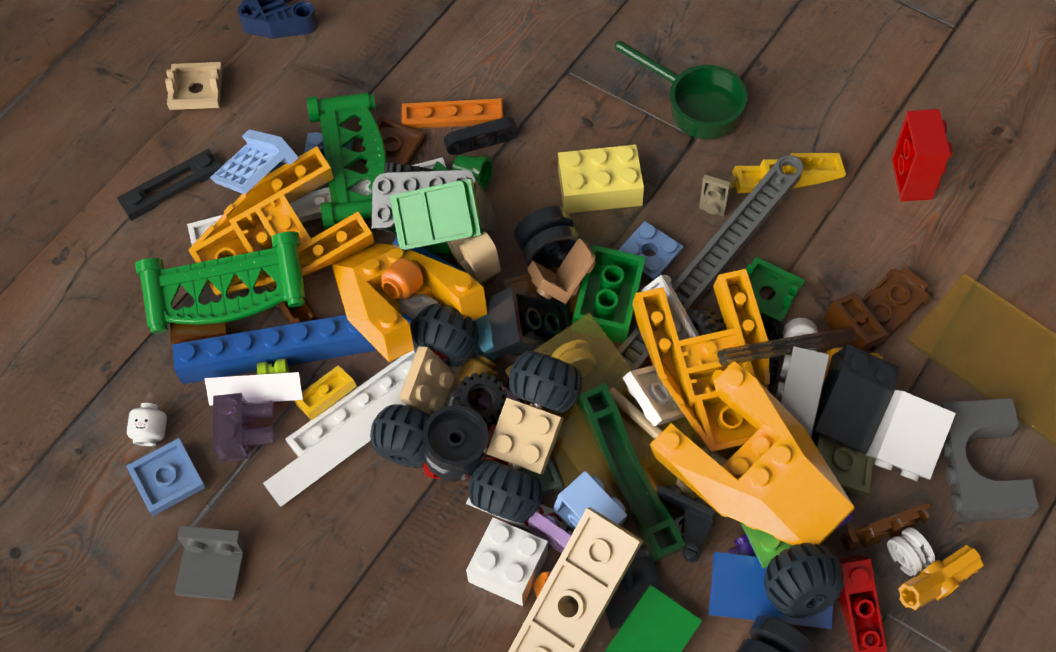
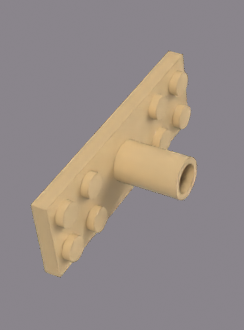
M591 507L586 508L508 652H582L643 540Z

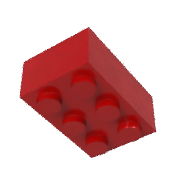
M940 109L907 111L891 157L901 202L932 200L936 189L940 187V178L946 172L948 158L952 157V144L947 141L946 137L947 123L946 120H942Z

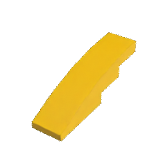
M840 153L790 154L798 157L803 164L802 176L793 188L820 184L843 178L846 175ZM763 159L760 166H735L732 174L736 177L735 186L737 193H751L778 159ZM791 165L782 167V171L785 174H794L796 172V169Z

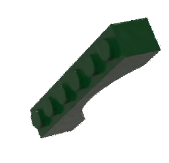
M606 383L581 393L576 404L647 546L650 556L653 557L654 563L681 551L686 544L672 516L659 499L640 464L623 424L619 409Z

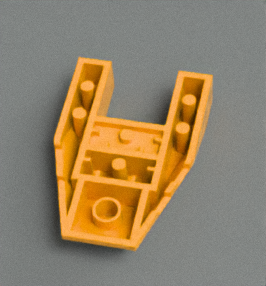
M316 146L300 155L291 165L285 164L264 176L246 194H242L233 204H230L224 210V214L214 225L211 224L188 250L195 262L199 263L272 249L271 237L273 235L290 231L298 232L301 243L298 247L302 276H305L358 253L375 242L372 232L359 212L311 239L290 206L291 203L334 179L331 167ZM263 269L255 287L267 285L275 281ZM235 275L227 294L249 288ZM208 280L207 282L209 283L215 295H222L221 292Z
M377 243L332 264L347 319L388 362L414 350L410 324L400 315L404 312L400 311L399 300L391 299L382 289L381 275L396 260L401 258L416 262L421 268L423 285L412 296L426 294L434 298L439 304L458 309L461 315H464L463 319L469 316L474 321L487 314L484 287L468 273L412 250L399 249L397 245Z
M746 269L720 274L713 285L726 327L724 331L679 341L664 287L638 292L635 294L632 303L639 331L658 377L710 453L743 446L758 431V429L717 396L713 381L735 361L754 376L767 390L770 384L769 356L771 348Z
M733 361L713 381L717 396L758 429V431L721 466L673 424H670L650 444L655 458L721 516L733 518L754 530L764 531L792 546L800 545L801 543H812L814 546L815 544L820 545L854 510V506L806 429L754 376Z

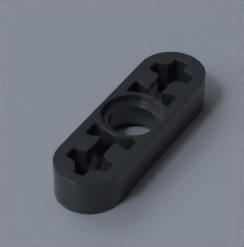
M504 117L452 131L444 137V144L450 155H459L510 141L518 135L519 131L513 118Z

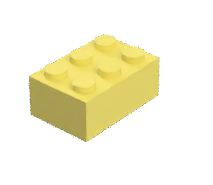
M636 145L558 153V173L563 208L569 213L643 206L644 186Z

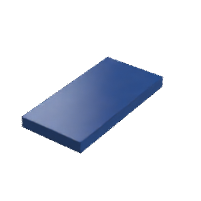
M714 552L709 615L756 620L757 616L765 615L790 625L832 629L833 605L813 616L805 618L789 617L777 610L768 599L764 584L767 567L762 568L757 557Z

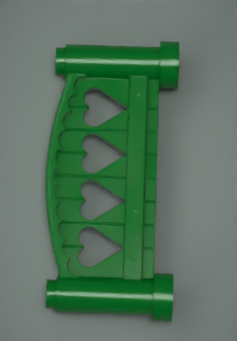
M366 92L317 99V96L306 97L310 123H321L325 160L331 167L334 179L329 181L331 202L320 203L324 229L331 228L356 212L360 213L363 220L372 219V193L364 196L350 191V189L361 181L368 180L371 182L368 188L372 191L375 178L385 171V163H387L386 149L378 124L371 113V109H376L374 94ZM354 117L361 119L359 126L362 127V130L359 132L341 127ZM356 138L364 139L362 146L365 148V151L362 153H357L344 147ZM359 159H366L365 167L369 171L365 174H360L346 168Z
M290 231L273 235L271 237L272 249L164 269V262L161 258H147L137 261L135 263L136 275L141 277L147 325L151 333L157 334L168 331L167 326L170 323L205 325L239 320L265 311L284 301L288 302L289 307L304 305L306 294L298 247L301 245L299 233ZM264 269L276 282L277 288L273 292L265 290L262 294H256L254 287ZM235 275H237L249 288V294L246 297L238 295L235 299H228L227 292ZM209 280L221 292L222 299L217 303L210 301L208 304L202 305L200 297ZM182 285L194 298L195 303L190 308L183 306L179 310H174L172 304Z

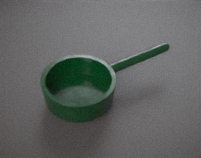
M622 41L615 43L616 50L672 82L670 89L671 113L674 122L683 132L699 139H717L728 135L738 126L747 104L748 95L743 81L735 73L717 65H698L688 68L678 75Z

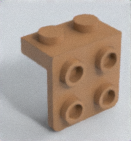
M578 239L556 273L535 261H532L527 270L532 277L531 282L537 286L536 291L547 299L554 297L566 304L568 299L574 297L580 286L579 283L585 274H589L594 268L596 256L584 240Z

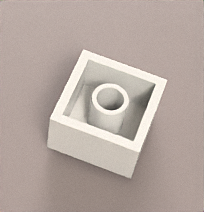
M492 518L466 569L468 582L523 606L548 555V541L496 518Z

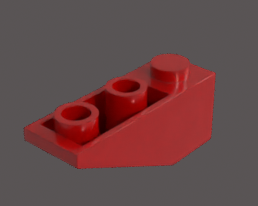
M862 555L838 558L837 560L841 564L844 576L843 591L838 599L854 652H887L871 559Z

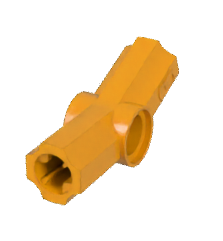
M965 545L943 561L937 560L921 571L918 576L906 581L898 588L900 601L906 608L910 607L917 610L934 599L937 601L944 599L956 590L961 582L982 569L984 565L981 561V556L974 548Z

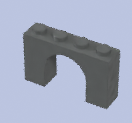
M1013 398L943 402L942 408L956 413L942 447L941 456L946 458L945 477L947 484L952 486L951 506L953 512H957L959 523L1031 518L1039 508L1032 479L1009 481L987 479L972 468L966 456V445L973 440L1011 437L1019 425Z

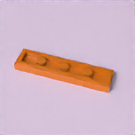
M502 98L402 104V125L412 129L474 126L503 118Z

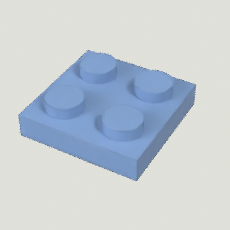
M179 438L126 466L152 517L206 488Z

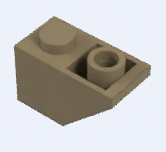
M712 169L708 171L703 178L699 209L705 210L709 214L724 216L734 193L736 177Z

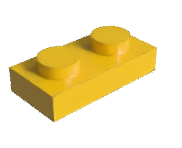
M338 365L302 392L303 400L294 401L313 420L357 386L354 380Z

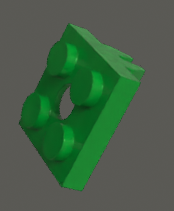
M755 257L752 264H748L746 270L757 306L763 309L761 318L766 321L776 320L782 324L803 288L805 280ZM764 287H769L774 290L775 297L771 300H765L760 297L759 291Z

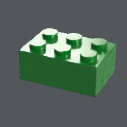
M592 245L591 250L596 256L595 265L592 271L583 277L573 315L571 332L623 344L627 339L634 310L632 303L635 294L638 293L646 257Z

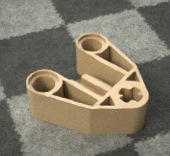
M483 232V235L447 242L461 270L468 273L480 285H484L500 274L501 268L497 250L486 232Z

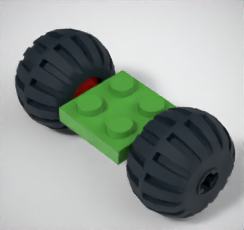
M740 522L762 568L767 567L764 578L765 589L768 599L777 610L789 617L805 618L828 609L829 606H832L837 601L843 591L844 576L841 564L831 551L821 546V544H815L814 546L812 543H801L800 545L792 546L774 538L771 534L759 529L754 530Z

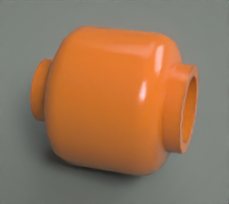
M401 258L396 260L381 275L382 289L391 299H409L423 285V275L420 266L408 259Z

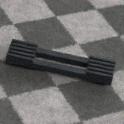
M208 148L117 197V200L132 221L153 210V206L198 182L201 184L210 179L221 168V165ZM189 170L193 172V174L147 197L146 193Z

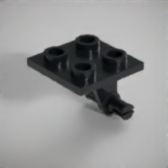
M659 485L657 495L661 502L685 514L684 542L686 546L683 548L682 554L687 562L695 563L700 558V549L710 527L714 526L715 510L711 509V506L701 498L696 497L695 500H691L683 496L684 491L675 486L668 485L665 488Z
M646 544L640 546L605 609L610 630L622 627L650 585L664 594L653 557H649Z

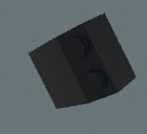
M513 287L486 298L494 352L512 356H521L526 351L553 355L559 347L573 341L567 302L565 304L556 298L547 299L540 294Z
M849 344L833 354L812 432L857 452L866 454L894 394L900 367Z

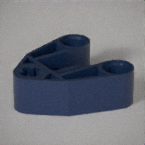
M243 0L237 10L245 33L267 38L310 34L317 29L318 24L314 7L307 1L285 6V3L293 0Z

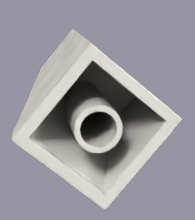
M895 390L866 455L876 459L874 465L890 471L892 467L901 469L900 475L917 482L919 477L930 480L956 413L907 392Z

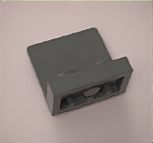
M180 526L177 537L184 546V552L175 586V594L177 596L233 601L236 596L246 549V542L241 533L232 530Z

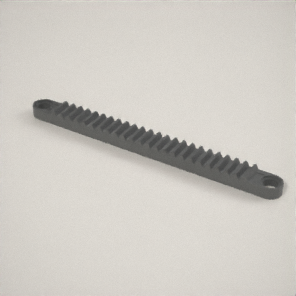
M786 155L778 159L674 282L672 288L685 311L697 306L698 301L704 297L706 291H709L712 284L715 283L718 275L723 274L724 270L730 266L732 260H735L737 254L742 252L745 245H748L757 230L761 229L763 223L767 222L769 216L773 215L775 209L780 206L782 200L786 199L788 193L800 180L803 164L798 157ZM791 165L796 169V172L794 174H785L782 171V167ZM638 326L597 373L594 381L595 387L599 386L604 379L611 378L617 383L615 389L622 393L627 387L623 377L630 371L644 368L646 363L650 362L651 358Z

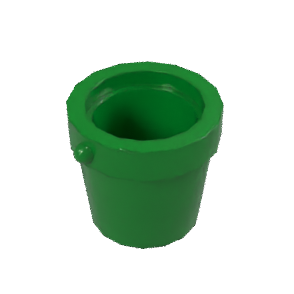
M458 155L453 163L452 170H467L471 172L481 188L485 190L492 178L493 161L487 156Z

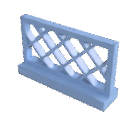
M249 129L242 135L247 144L210 178L216 184L246 194L279 162L291 165L299 157L282 137Z

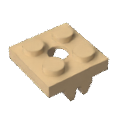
M221 62L171 64V70L166 71L168 78L165 79L169 110L220 107L223 74ZM194 83L203 85V89L199 93H191L189 88Z

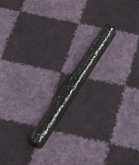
M846 327L724 348L718 351L717 357L719 358V364L726 366L730 365L733 361L738 364L792 354L794 346L815 350L849 344L856 341L857 335L854 328Z

